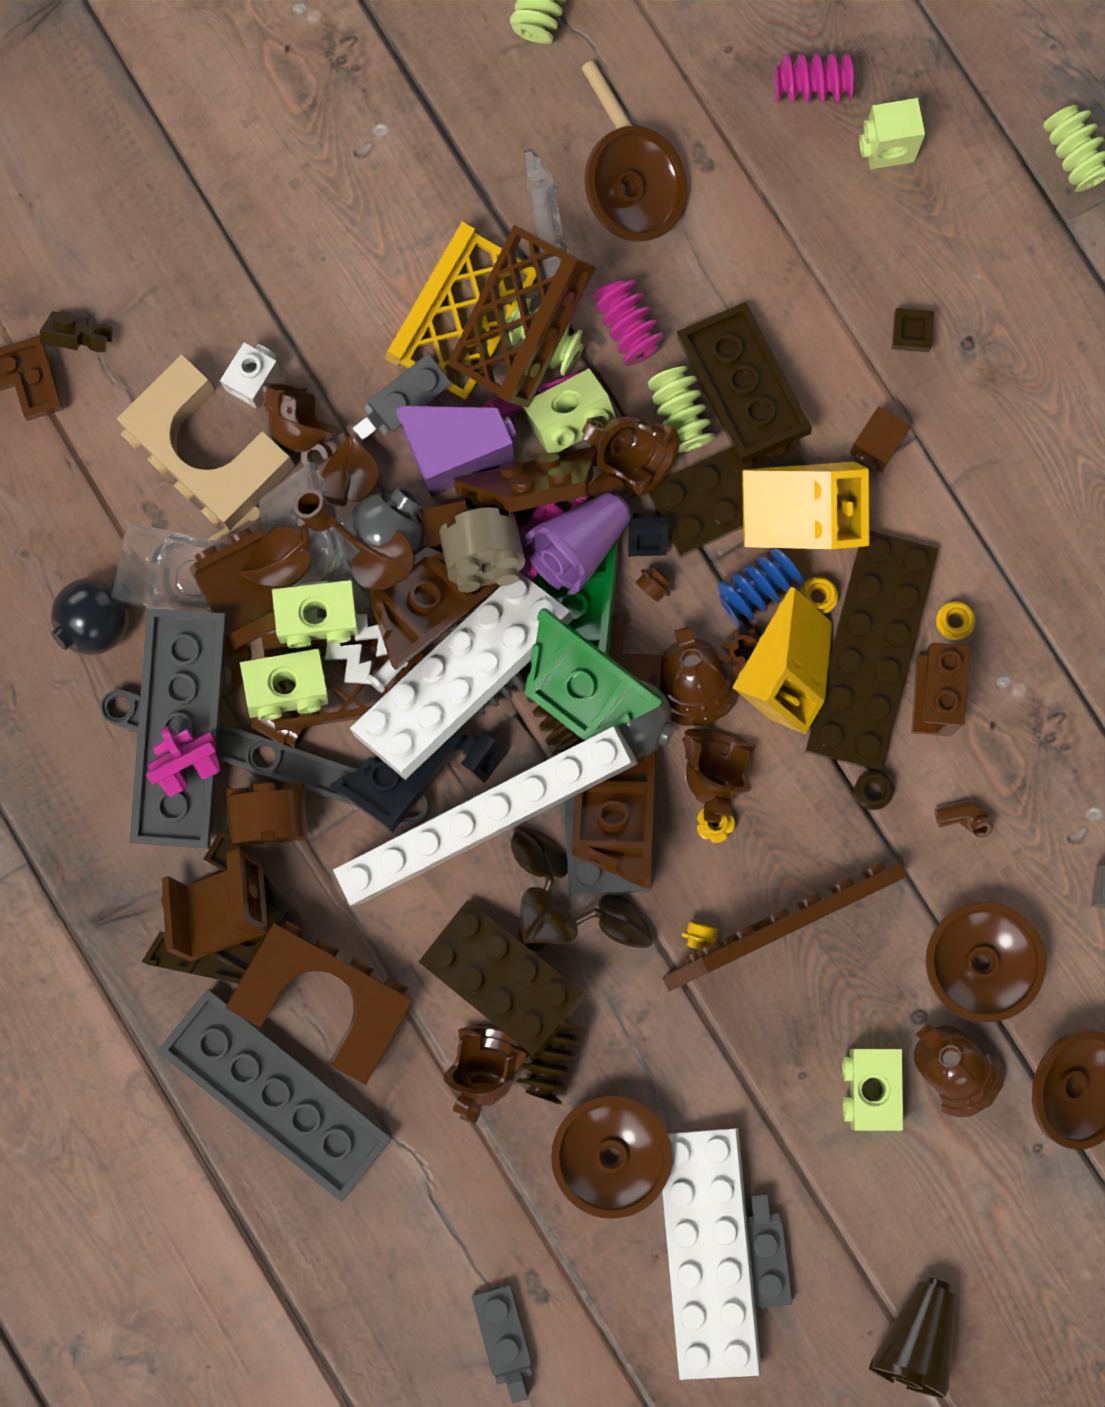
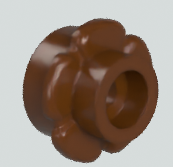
M655 567L651 571L647 569L641 570L642 575L636 580V583L647 595L656 602H659L665 595H671L667 589L671 581Z

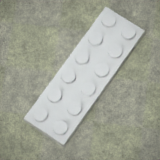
M518 572L519 580L511 585L500 586L350 727L353 735L405 780L530 661L532 646L536 643L539 625L537 616L541 608H547L567 625L573 620L571 612L520 572Z
M738 1128L667 1133L672 1150V1166L662 1193L679 1380L759 1376L762 1372Z

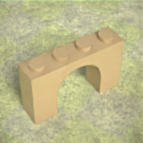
M181 354L116 418L124 428L120 435L135 450L142 446L150 454L146 460L162 476L168 471L178 480L173 486L189 502L195 497L205 507L200 512L216 528L222 523L231 531L295 466L290 457L263 431L235 459L223 467L202 470L184 463L180 459L177 450V438L180 428L185 420L215 390L209 380Z

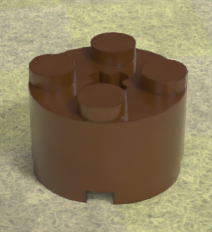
M276 783L252 785L253 792L249 793V788L247 787L226 789L229 837L231 838L232 845H260L267 842L282 843L308 839L305 783L281 785L282 790H278Z

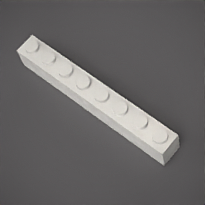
M613 726L345 863L333 871L349 905L363 904L637 765L638 762L620 729Z

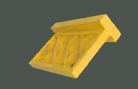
M462 221L389 347L385 359L396 366L400 364L409 369L416 363L411 360L416 348L433 343L438 365L447 375L445 368L450 367L447 365L449 361L443 362L438 342L456 337L460 339L463 330L457 310L476 305L480 293L475 278L491 273L502 248L474 233L475 228ZM475 245L490 253L493 267L473 272L469 256ZM516 257L517 263H519V262L522 261V260H520L519 258ZM466 265L468 273L459 275L463 266ZM532 266L520 271L528 276L523 284V289L531 286L536 278L535 268ZM502 278L499 284L501 298L515 292L514 289L506 291ZM469 279L475 299L455 304L451 287L456 282ZM447 296L449 305L440 307ZM517 300L511 306L510 303L504 305L506 321L518 306ZM451 311L456 331L436 336L432 320L435 315ZM486 315L482 320L484 333L490 331L491 328L498 327L497 321L488 323ZM427 329H429L431 338L422 340ZM500 335L487 340L489 357H491L501 340ZM467 351L462 363H466L469 367L472 366L471 361L480 359L479 363H481L480 354L477 353L469 356ZM470 378L464 389L451 384L445 391L465 402L476 381Z

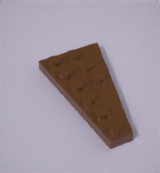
M884 862L862 872L865 877L863 881L854 884L850 877L830 887L833 895L823 900L819 893L798 902L800 911L790 916L786 909L781 910L764 920L684 957L686 966L662 977L668 991L670 992L906 878L907 875L901 863L888 869Z

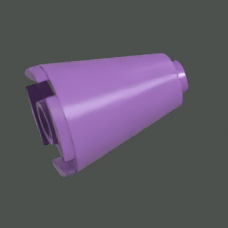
M605 493L533 527L525 534L524 538L525 547L530 544L534 553L529 557L532 565L541 577L557 590L565 586L570 589L567 594L573 595L579 592L629 524L630 509L628 504L618 495Z

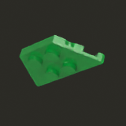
M617 541L579 592L573 595L567 594L570 589L565 586L557 590L541 577L539 573L536 584L571 612L573 620L568 625L607 656H609L619 554Z
M541 608L538 612L537 621H539L536 643L532 646L530 658L532 667L530 674L527 676L525 695L584 741L613 726L619 727L661 706L665 702L661 696L547 608Z

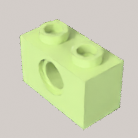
M918 98L872 105L868 120H864V133L859 135L860 152L863 158L868 157L870 170L915 162L925 136Z
M590 368L533 397L529 407H523L531 429L547 453L554 454L583 440L584 433H582V429L587 418L597 420L606 425L612 418L616 417L608 394Z
M351 580L272 589L276 634L281 644L287 643L289 648H302L310 646L311 640L327 639V643L335 644L348 642L351 640L350 636L359 635L355 593ZM314 608L324 609L327 612L325 620L315 625L308 623L306 616L310 610Z
M319 649L240 662L250 718L258 717V720L261 721L273 720L281 717V712L297 710L300 714L313 713L320 710L321 705L328 704ZM283 680L292 681L296 685L295 689L289 694H279L274 688L277 683Z
M849 1049V1057H843L842 1064L843 1081H850V1097H844L843 1099L844 1122H850V1129L855 1131H903L902 1049ZM869 1078H876L882 1086L881 1095L873 1101H868L862 1094V1085Z

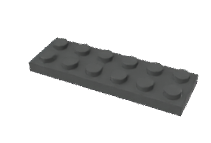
M147 608L130 843L209 849L211 846L216 774L206 779H201L192 764L181 770L188 781V787L169 797L158 782L153 785L151 784L146 773L149 772L148 763L159 758L156 756L153 746L164 741L161 729L170 726L175 734L188 728L193 736L192 740L211 731L216 739V753L218 752L228 614Z
M207 989L157 1052L342 1202L391 1141L392 1137L250 1021L226 1009V1002L213 991Z

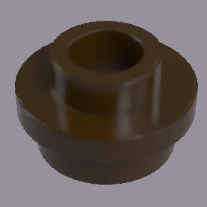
M879 771L864 773L858 778L854 786V795L857 802L868 810L884 808L890 803L894 793L893 784L889 777ZM869 784H875L880 788L879 797L871 798L868 796L866 789Z

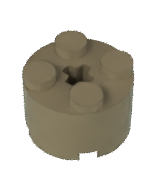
M478 508L456 515V523L447 528L446 523L441 526L439 535L448 578L457 584L458 591L465 593L473 592L481 586L495 583L506 586L519 580L518 572L525 565V557L516 517L513 513L508 512L507 517L500 515L499 508Z

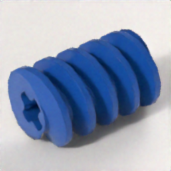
M773 548L770 550V561L765 557H759L756 560L758 570L752 565H746L743 569L745 578L738 573L732 574L730 577L732 587L724 581L718 584L720 602L736 627H742L739 617L741 614H744L751 621L755 619L753 606L756 605L763 612H766L768 610L765 601L767 597L777 604L780 603L778 590L782 589L787 593L790 587H792V581H796L802 587L805 586L804 580L794 563L779 549Z

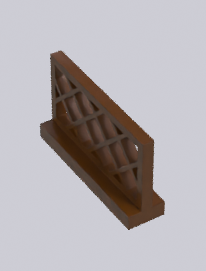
M513 225L447 365L497 393L498 397L508 403L528 408L596 267L576 258L525 229ZM521 238L529 242L532 257L517 263L515 251ZM539 247L545 251L540 253ZM554 256L562 259L555 276L546 279L542 261ZM534 265L538 283L523 289L519 271ZM511 275L515 292L501 298L498 286L502 278ZM540 291L542 303L537 312L529 314L525 297ZM517 300L521 318L507 324L503 306ZM494 310L498 328L484 333L482 320L486 313ZM523 326L525 338L522 345L512 349L509 331ZM500 335L504 353L490 359L486 341ZM478 345L481 363L471 367L462 363L468 349ZM506 361L508 374L501 386L495 382L492 366Z
M376 618L368 619V627L378 625ZM276 633L261 635L265 658L319 649L320 656H326L327 639L311 640V645L307 647L289 648L287 643H280ZM355 635L350 636V641L341 643V646L362 644L361 650H368L376 655L378 638L355 641ZM422 651L412 658L406 668L403 667L399 671L401 674L389 689L385 687V690L382 692L384 695L405 677L415 664L417 665L423 660ZM388 654L378 656L377 661L371 667L370 675L373 676L381 664L389 660ZM347 659L336 660L340 664L328 679L324 677L326 691L330 689L346 700L337 712L327 713L321 708L316 711L317 715L308 716L309 713L301 714L297 718L283 720L282 717L274 719L275 731L360 719L373 707H366L355 699L366 684H358L350 695L333 684L347 665ZM283 681L277 683L279 687L285 690L282 694H289L296 687L293 682L289 685ZM276 685L275 688H274V690L278 693L277 685ZM351 704L357 708L347 710Z

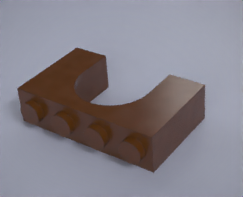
M283 920L281 925L272 922L268 928V933L264 935L225 1004V1008L261 1027L282 989L296 976L306 972L321 971L338 977L349 988L354 1008L351 1023L329 1063L335 1069L366 1085L413 1001L405 995L408 988L387 977L384 983L370 976L374 969L355 958L352 959L350 964L337 958L336 955L339 949L321 939H318L315 945L301 938L304 930L286 920Z

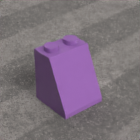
M401 406L396 409L402 431L431 497L455 487V477L496 469L505 462L515 461L514 449L518 448L517 435L510 418L502 419L498 408Z

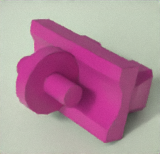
M170 726L161 729L164 741L153 746V750L159 758L148 763L149 772L146 773V776L152 785L158 782L167 795L172 797L188 787V781L182 773V769L193 764L201 779H206L218 773L221 765L216 753V739L212 732L209 731L192 740L193 736L188 728L178 734H175Z

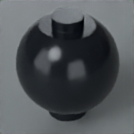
M97 578L75 580L65 586L53 602L51 623L54 630L51 631V635L64 650L70 648L72 651L83 655L105 653L117 646L125 636L130 621L128 607L135 602L134 596L129 588L118 578H114L108 584Z

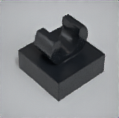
M658 512L653 513V518H639V513H633L628 526V557L667 556L668 518H661Z
M483 733L477 742L464 734L465 742L459 750L466 757L461 762V765L473 776L485 783L505 757L507 751L486 733Z

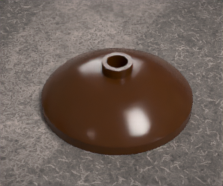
M625 126L607 133L593 147L585 168V191L592 212L601 225L610 233L627 241L645 242L666 234L677 223L686 203L687 179L678 153L662 135L642 126ZM621 183L626 187L625 194L622 192Z
M979 902L962 906L949 913L939 922L931 934L927 945L925 967L933 992L950 1011L960 1017L976 1022H997L1019 1014L1036 998L1046 973V955L1038 932L1023 915L1005 905ZM979 955L987 959V967L983 971L978 970L974 964L975 958Z
M1076 1030L1058 1039L1041 1059L1034 1076L1032 1107L1035 1119L1042 1132L1051 1141L1063 1147L1081 1150L1094 1147L1105 1141V1033L1097 1030Z
M602 1096L580 1104L565 1117L553 1140L551 1161L554 1177L560 1190L574 1206L596 1217L615 1219L634 1215L656 1200L664 1189L670 1175L672 1150L664 1126L647 1107L635 1100L621 1096ZM608 1148H615L619 1152V1158L614 1163H608L603 1157L605 1150Z

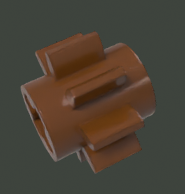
M735 629L732 633L734 640L732 644L722 641L720 647L725 651H729L728 656L721 660L722 665L730 663L735 668L733 671L734 677L739 674L740 670L747 663L743 656H735L739 645H742L745 650L752 649L754 651L758 644L753 638L755 634L754 629L749 631L748 636H740L739 631Z

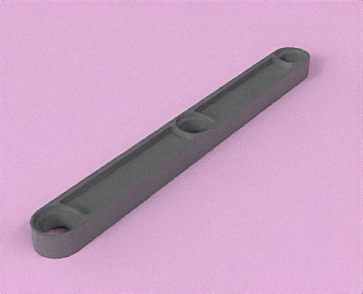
M118 689L110 691L101 701V713L110 723L138 733L141 696ZM123 697L129 702V712L123 718H113L110 714L109 706L115 698ZM220 723L217 752L219 761L286 784L305 783V790L356 807L335 792L330 784L340 777L342 779L346 778L357 769L287 745L283 746L278 742ZM264 746L272 748L276 755L274 763L267 768L258 767L254 761L256 751ZM424 795L420 798L422 802L420 814L414 818L405 817L401 823L415 825L425 820L429 812V804Z

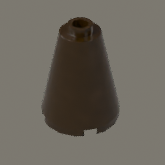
M928 1277L926 1283H917L873 1355L869 1371L891 1383H894V1380L907 1385L906 1389L935 1398H946L950 1382L957 1297L950 1292V1284Z

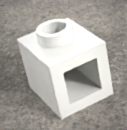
M244 342L220 379L225 391L258 410L264 400L261 393L263 385L265 383H274L281 373L280 367L275 360L277 356L260 344L253 348Z

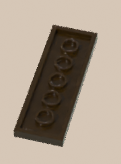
M870 530L869 546L857 548L829 656L825 701L812 722L805 753L873 771H882L938 548Z

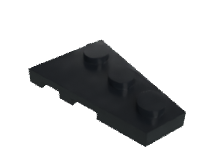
M455 732L406 780L376 756L374 759L372 757L359 764V769L344 779L340 777L330 786L339 795L393 833L465 740L462 735Z

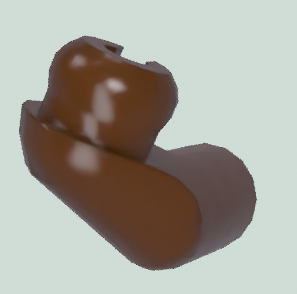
M971 801L959 802L934 809L939 827L959 823L977 837L989 836L993 830L991 816Z

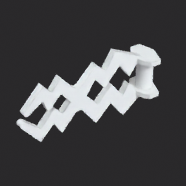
M328 581L300 583L299 586L328 583ZM314 608L307 613L306 621L315 625L323 622L326 617L318 618V608ZM357 614L359 635H355V641L378 638L376 657L387 655L378 625L368 627L367 614ZM327 643L325 660L347 659L345 683L371 684L380 693L385 690V686L396 674L408 665V662L395 670L391 666L390 660H388L372 676L370 675L372 661L360 664L362 644L341 646V643Z

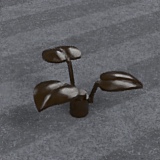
M515 827L513 829L511 849L516 861L528 873L536 877H545L544 888L531 887L524 892L521 899V927L518 930V936L527 948L538 952L543 950L548 943L569 944L578 935L577 926L591 918H600L599 926L602 932L620 944L637 948H648L653 944L650 931L640 912L628 900L617 895L602 896L598 901L599 909L594 908L574 919L573 915L562 907V903L556 902L555 898L550 894L554 884V877L563 878L568 873V863L562 849L551 838L537 830L526 827Z

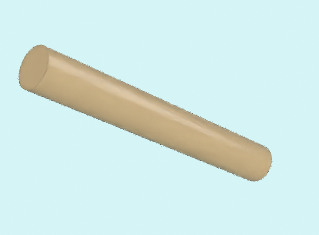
M593 60L585 63L581 69L616 129L632 126Z

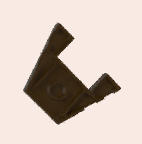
M221 829L203 860L222 871H226V853L238 848L243 849L240 846L232 845L229 833ZM263 873L268 928L272 922L281 925L283 920L301 928L304 923L302 917ZM160 931L142 962L155 967L238 983L264 935L190 962L166 951L163 937L164 932Z

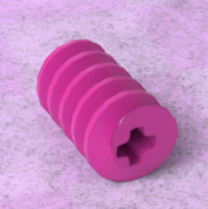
M783 54L780 64L777 65L776 63L775 103H780L783 92H787L790 103H795L798 92H802L805 103H810L813 92H817L820 103H825L828 92H832L836 103H840L843 93L847 92L851 102L854 71L850 55L844 54L838 65L835 55L829 54L823 65L820 55L813 54L808 65L804 54H798L795 64L792 65L789 54Z
M636 279L628 281L619 280L610 283L591 295L592 300L599 301L596 305L598 313L606 314L603 318V323L606 327L612 328L610 337L614 341H619L617 351L621 354H626L623 362L627 366L640 363L658 351L657 344L665 337L663 333L651 334L650 331L658 324L656 319L644 320V317L651 311L650 306L637 307V304L644 298V294L636 293L631 295L630 291L637 285Z

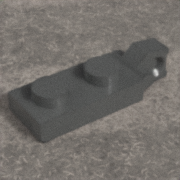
M428 353L368 400L369 403L363 407L368 416L355 425L353 429L362 440L377 428L385 435L400 425L396 412L397 408L401 406H424L450 386L452 381L430 353Z
M766 1193L750 1194L752 1216H747L755 1309L792 1305L783 1225L780 1222L779 1213L770 1214Z
M508 1284L473 1294L471 1296L492 1375H495L497 1385L507 1383L512 1404L527 1400L528 1392L524 1377L532 1375L530 1366L532 1361L511 1285Z

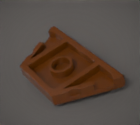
M595 447L560 455L554 453L542 454L536 460L524 463L517 461L505 462L496 469L455 477V491L461 496L472 491L477 492L479 502L496 505L499 509L511 513L584 497L589 489L588 483L593 478V466H597V450Z
M426 546L414 555V569L406 580L384 590H370L368 594L391 666L395 670L400 668L480 606L501 585L497 583L485 585L473 592L467 593L458 591L457 584L448 578L443 553Z
M656 752L643 756V760L638 762L637 765L574 797L572 855L643 888H651Z

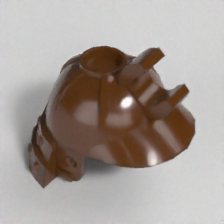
M265 383L261 393L263 399H265L264 406L266 411H268L270 433L276 444L285 452L301 454V462L308 470L317 467L312 457L314 450L319 451L324 460L333 457L330 446L323 441L341 434L342 430L317 419L315 415L316 397L312 393L306 392L307 388L283 383Z
M614 417L606 425L597 420L587 418L582 429V433H584L582 439L597 445L596 464L598 468L603 472L618 475L631 483L633 490L638 496L647 494L662 482L675 462L680 445L679 434L673 427L656 423L651 425L632 417Z
M689 626L675 629L677 642L665 650L661 660L662 674L668 691L666 698L672 710L671 721L683 726L708 725L726 716L735 706L738 692L732 688L734 685H731L729 679L726 680L721 660L715 648L705 640L695 639Z
M691 728L684 732L682 739L685 748V759H687L685 774L687 787L698 801L705 804L703 811L704 820L720 823L721 815H731V802L740 794L751 790V784L746 777V771L750 755L755 746L730 734L710 729Z
M926 1024L915 1034L920 1040L917 1042L914 1050V1062L926 1081L940 1094L939 1096L942 1101L940 1105L941 1112L954 1117H969L993 1104L1004 1086L1005 1071L999 1056L989 1053L985 1054L971 1038L959 1029L943 1025L931 1028Z
M469 1026L458 1029L459 1044L455 1063L444 1075V1082L460 1095L454 1104L453 1111L461 1114V1120L472 1124L477 1122L482 1106L494 1105L505 1097L511 1089L515 1072L518 1073L520 1066L524 1063L525 1058L528 1057V1051L500 1028L491 1026Z

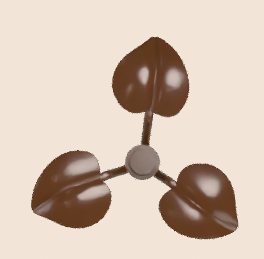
M350 435L334 452L333 457L330 458L321 474L319 491L307 489L301 492L295 499L294 510L301 518L298 520L297 525L301 528L302 535L291 527H278L267 533L257 544L251 558L240 571L247 579L269 588H284L296 584L307 574L312 565V558L305 550L311 543L308 528L314 531H326L331 527L361 550L352 560L351 571L353 578L363 588L374 591L384 590L406 580L412 574L415 565L414 552L408 540L400 532L395 530L394 536L386 544H364L335 519L336 511L332 505L345 507L348 500L360 502L371 495L376 489L380 478L379 466L375 459L360 445L355 437Z

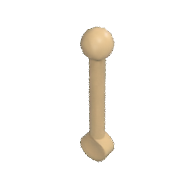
M255 506L231 531L225 527L202 542H193L191 544V552L196 555L247 522L259 521L261 518L260 509Z

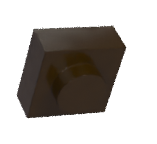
M896 308L893 317L891 349L930 352L934 311Z

